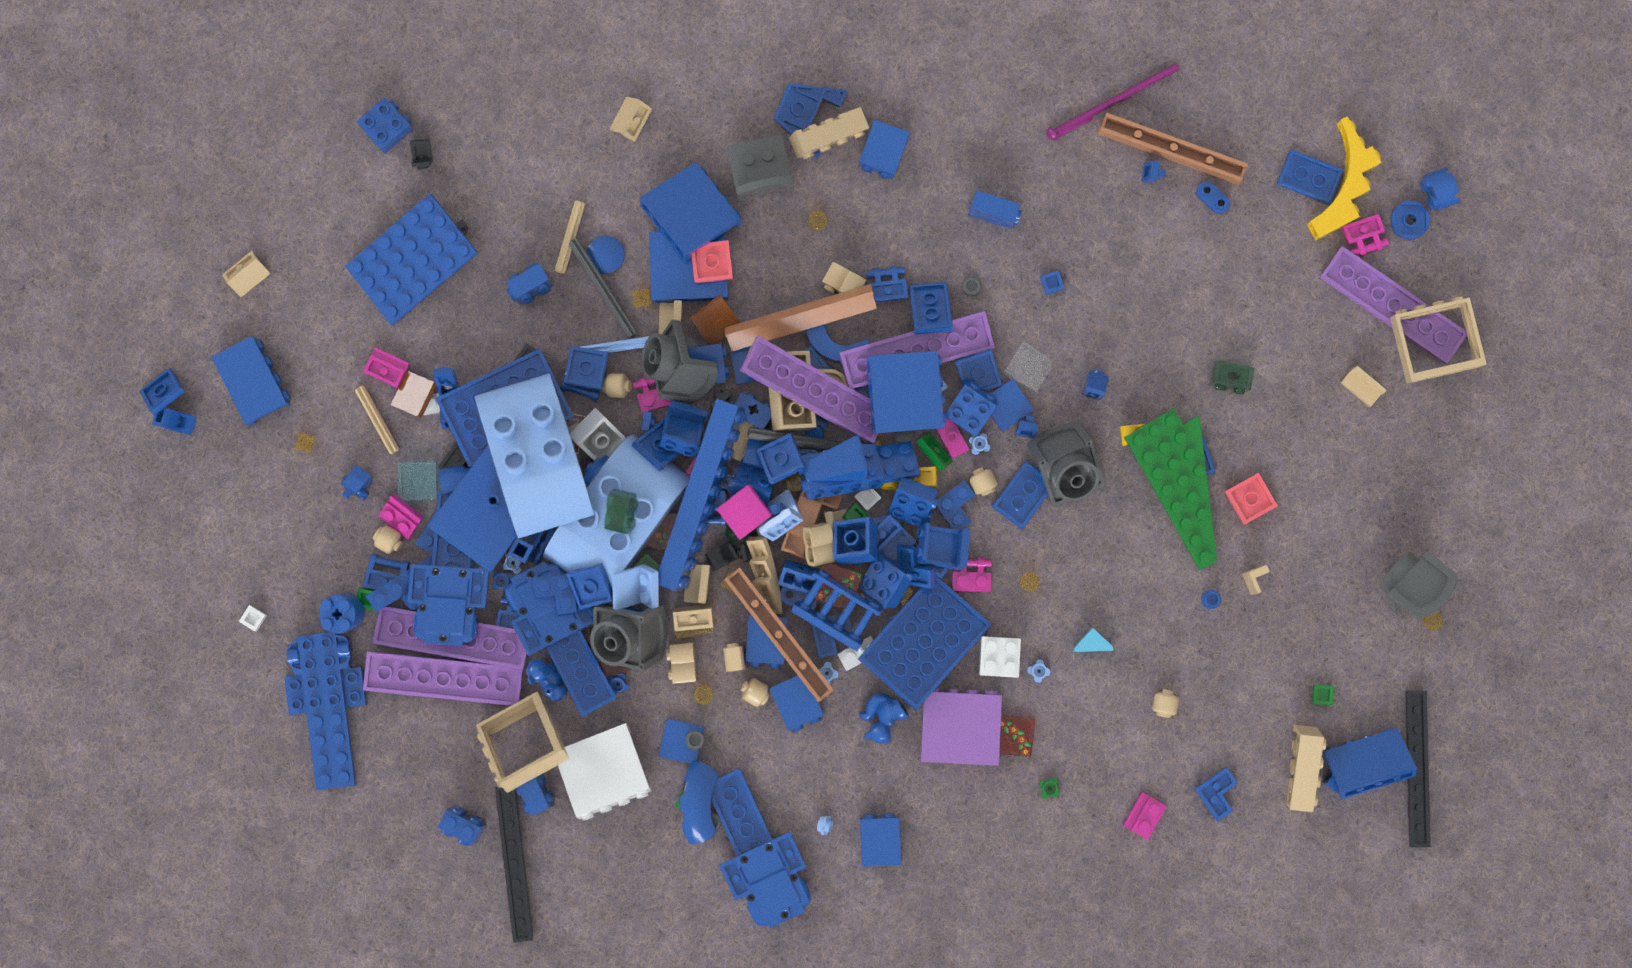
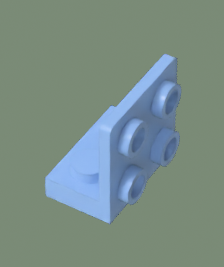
M790 490L784 491L769 502L768 506L783 503L784 510L779 515L769 517L764 521V525L758 528L762 536L772 541L804 521Z
M643 564L614 573V610L623 609L638 603H642L651 609L659 607L658 571Z

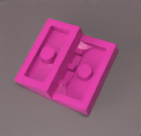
M750 484L717 508V511L739 540L772 516V513Z

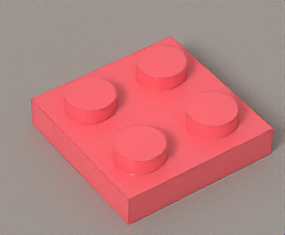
M728 240L709 242L691 254L695 284L733 279Z
M1259 473L1224 492L1243 525L1278 506Z

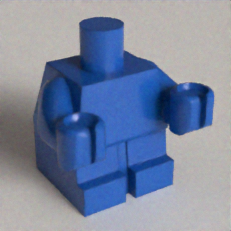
M356 465L347 477H343L341 485L346 490L342 495L348 499L353 494L364 501L369 496L365 489L372 483V476Z

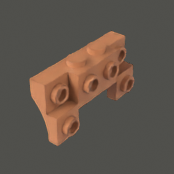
M802 491L799 500L796 499L795 502L804 521L787 532L781 551L806 560L803 527L817 524L823 506L838 511L843 494L807 500L805 492Z

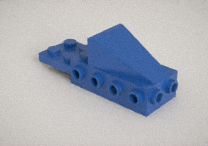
M859 435L844 441L830 450L814 454H804L801 457L806 469L797 472L801 476V488L805 492L807 500L881 488L882 484L900 481L901 477L913 479L919 478L921 474L911 441L876 446L875 443L861 444Z

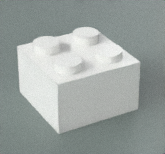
M596 408L569 434L570 438L593 460L597 457L601 458L605 454L610 457L626 439Z
M980 637L979 675L1019 678L1021 639Z

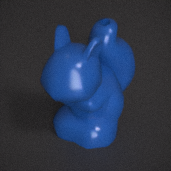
M542 659L530 660L526 669L528 682L530 684L540 682V687L544 689L545 695L550 700H562L567 694V689L553 662L546 665Z
M881 692L870 696L865 705L866 711H860L859 713L860 718L864 721H869L878 714L879 722L871 726L869 732L864 734V738L879 744L890 743L891 732L889 727L895 724L894 721L897 718L905 720L909 717L908 712L898 698L893 700L889 695Z

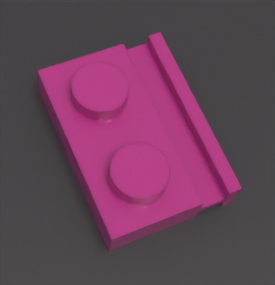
M374 347V351L363 372L398 389L410 363Z
M395 494L390 496L389 501L378 515V517L400 532L406 539L412 537L424 518Z
M1141 792L1123 826L1148 840L1167 806Z

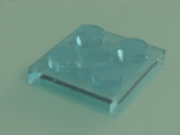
M436 461L397 463L398 497L403 501L438 499Z

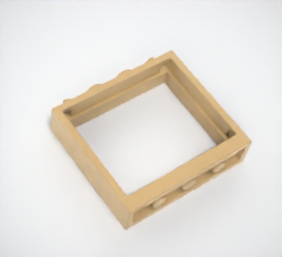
M1455 297L1448 303H1444V300L1432 303L1433 306L1419 305L1414 307L1413 311L1408 312L1407 309L1395 311L1396 314L1390 317L1407 384L1487 365L1470 298ZM1460 308L1473 360L1414 373L1401 321Z
M538 691L476 725L479 731L477 737L481 744H484L482 750L485 756L490 759L488 765L491 771L496 774L494 780L498 787H502L507 793L569 759L548 707ZM537 710L554 751L506 776L491 735Z

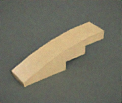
M764 536L749 537L746 541L752 555L749 563L755 576L752 583L774 613L781 614L783 611L778 577L767 538Z

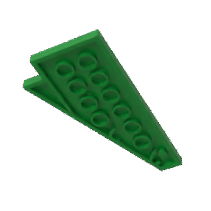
M1171 408L1126 435L1124 439L1198 570H1202L1217 561L1200 418L1195 416L1183 424L1175 409Z

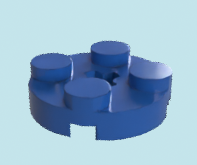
M1405 201L1392 212L1390 217L1391 228L1395 235L1403 239H1416L1428 229L1430 215L1419 202ZM1409 215L1411 216V219L1415 220V222L1411 223V225H1409L1408 222L1405 221V219H1407Z

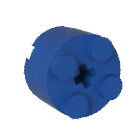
M1448 167L1424 175L1423 181L1420 182L1422 192H1427L1429 197L1426 202L1430 210L1438 211L1460 202V197L1456 198V193L1459 190L1455 178L1451 172H1446Z
M341 593L326 598L321 602L319 610L322 628L335 634L356 629L364 620L365 609L363 603L352 593Z

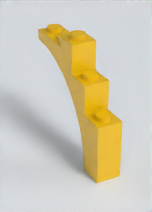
M1348 116L1337 123L1346 151V168L1343 182L1330 206L1322 214L1307 223L1315 240L1338 230L1360 217L1359 209L1356 204L1352 203V200L1371 190L1369 180L1362 174L1382 163L1380 153L1373 146L1365 149L1363 138L1358 136L1355 131L1356 126L1352 120H1349Z

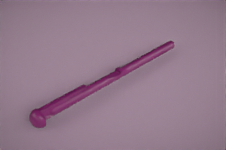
M1176 63L1054 129L1050 126L1046 132L1047 137L1050 140H1057L1059 137L1093 120L1092 117L1120 101L1127 100L1133 94L1178 71V65Z

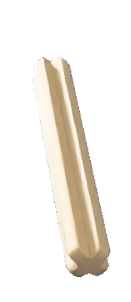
M574 202L555 266L557 273H566L572 253L569 243L577 236L585 208L584 202Z
M365 386L356 388L355 392L388 452L395 454L399 451V447Z

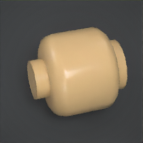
M610 373L604 378L602 390L609 398H625L632 389L631 381L623 373Z
M981 467L973 471L974 475L969 481L975 494L984 497L996 491L995 487H997L998 482L992 470H984Z
M388 525L383 528L379 527L373 536L375 547L386 554H391L393 551L397 552L403 544L401 533Z
M752 678L749 682L745 681L740 689L743 692L742 699L755 707L764 705L770 696L768 685L757 678Z
M1162 689V693L1157 692L1154 695L1152 710L1156 712L1157 716L1171 718V716L1177 713L1179 698L1174 695V691Z

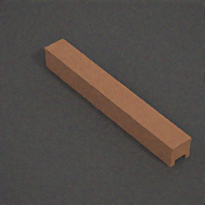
M1109 113L1103 116L1097 133L1240 185L1248 166V163Z
M869 284L725 327V336L728 339L731 351H736L752 346L757 336L769 341L877 309L872 286Z
M740 567L724 580L816 700L820 702L832 693L834 689Z

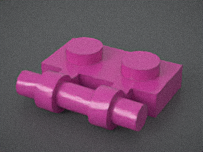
M1379 214L1341 227L1347 244H1356V248L1350 250L1356 256L1359 255L1361 257L1366 255L1367 252L1372 250L1378 251L1382 247L1389 245L1387 238L1380 240L1379 234L1385 232ZM1371 237L1372 243L1364 245L1362 240Z
M642 377L639 378V381L633 382L635 390L643 388L644 393L637 395L642 413L669 406L671 400L659 399L657 389L649 391L648 385L655 384V380Z
M984 557L968 559L967 566L977 567V572H966V568L960 570V572H952V590L991 592V573L984 572V567H991L992 560L984 559Z

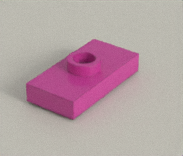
M946 419L944 428L936 429L952 459L969 450L956 424L950 419Z

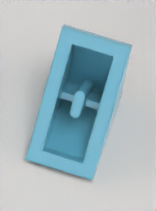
M1091 628L1073 647V652L1113 651V646L1094 628Z

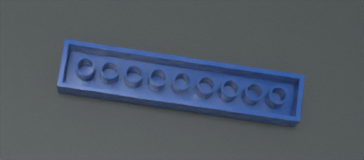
M716 399L658 571L659 586L673 591H684L690 584L691 577H689V574L696 566L697 559L695 557L697 551L700 552L703 541L701 539L703 533L706 534L709 528V522L707 521L709 515H712L716 505L713 503L715 498L720 495L722 489L720 483L722 478L726 477L728 471L726 467L727 462L733 457L734 449L732 447L734 442H737L739 439L740 431L738 429L740 424H743L745 421V408Z

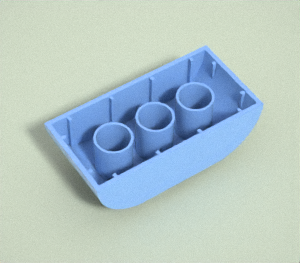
M548 373L475 395L479 415L517 537H525L593 516L594 513L550 374Z
M634 434L628 436L618 446L586 489L594 515L560 525L543 554L544 559L551 564H557L565 574L603 563L612 590L613 574L631 568L652 539L654 533L684 495L690 479V475L673 462L669 463L662 470H657L632 447L633 442L638 439Z

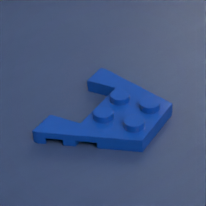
M789 83L773 120L792 135L795 131L803 130L812 124L822 100L841 107L847 91ZM821 151L813 152L814 157L818 159Z

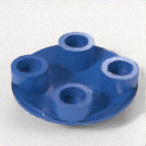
M600 236L594 239L587 249V253L600 273L614 272L624 262V248L614 237Z

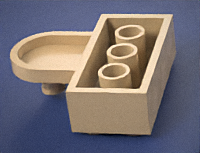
M788 351L791 355L811 365L810 351ZM818 369L848 386L846 378L841 372L834 369ZM769 388L772 431H800L816 427L814 412Z

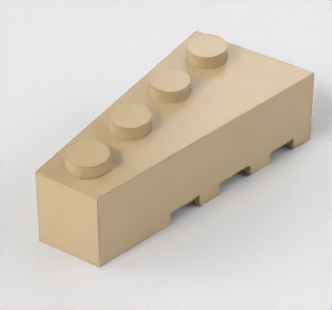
M861 107L840 114L835 119L829 118L824 120L818 126L813 124L803 130H797L789 137L797 159L803 157L805 160L814 156L813 152L820 150L822 153L831 149L830 145L837 143L840 146L847 143L850 137L854 136L857 139L866 135L865 131L869 129Z
M1294 725L1293 731L1297 733L1295 741H1292L1295 759L1290 761V774L1293 775V778H1289L1287 806L1290 810L1313 812L1314 806L1318 804L1316 790L1320 787L1321 783L1319 770L1323 768V757L1321 756L1322 750L1326 748V739L1317 727Z

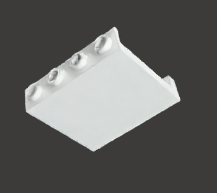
M626 723L565 747L569 759L559 764L558 767L574 813L578 819L588 820L594 817V813L599 811L601 813L612 810V806L617 804L619 806L630 803V799L635 797L637 799L648 796V792L652 791L630 735L631 731Z

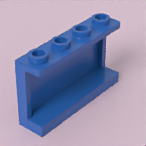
M253 336L211 357L245 425L248 426L255 424L258 419L284 406H290L288 400L291 399L287 390H283L280 385L282 380L277 372L274 373L271 368L274 366L271 358L265 356L263 352L265 349L264 344L260 339L257 340Z
M1398 728L1386 729L1377 735H1367L1358 741H1348L1339 747H1330L1324 751L1323 756L1324 762L1328 763L1339 787L1338 794L1341 800L1416 776L1417 767Z

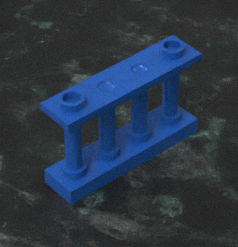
M816 569L812 575L817 578L805 600L797 601L791 612L853 650L858 651L863 643L860 636L872 615L876 614L879 616L883 608L875 600L871 599L869 601L833 579L826 570ZM823 583L833 588V591L821 611L816 612L811 609L810 605ZM841 593L850 600L837 622H832L827 619V614ZM858 603L867 610L855 630L850 633L844 629L843 625Z

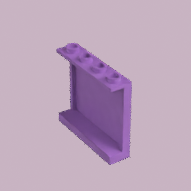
M936 688L923 702L920 761L999 766L1002 695H997V691H986V694H978V690H967L966 693H959V689H947V692H939L940 688Z

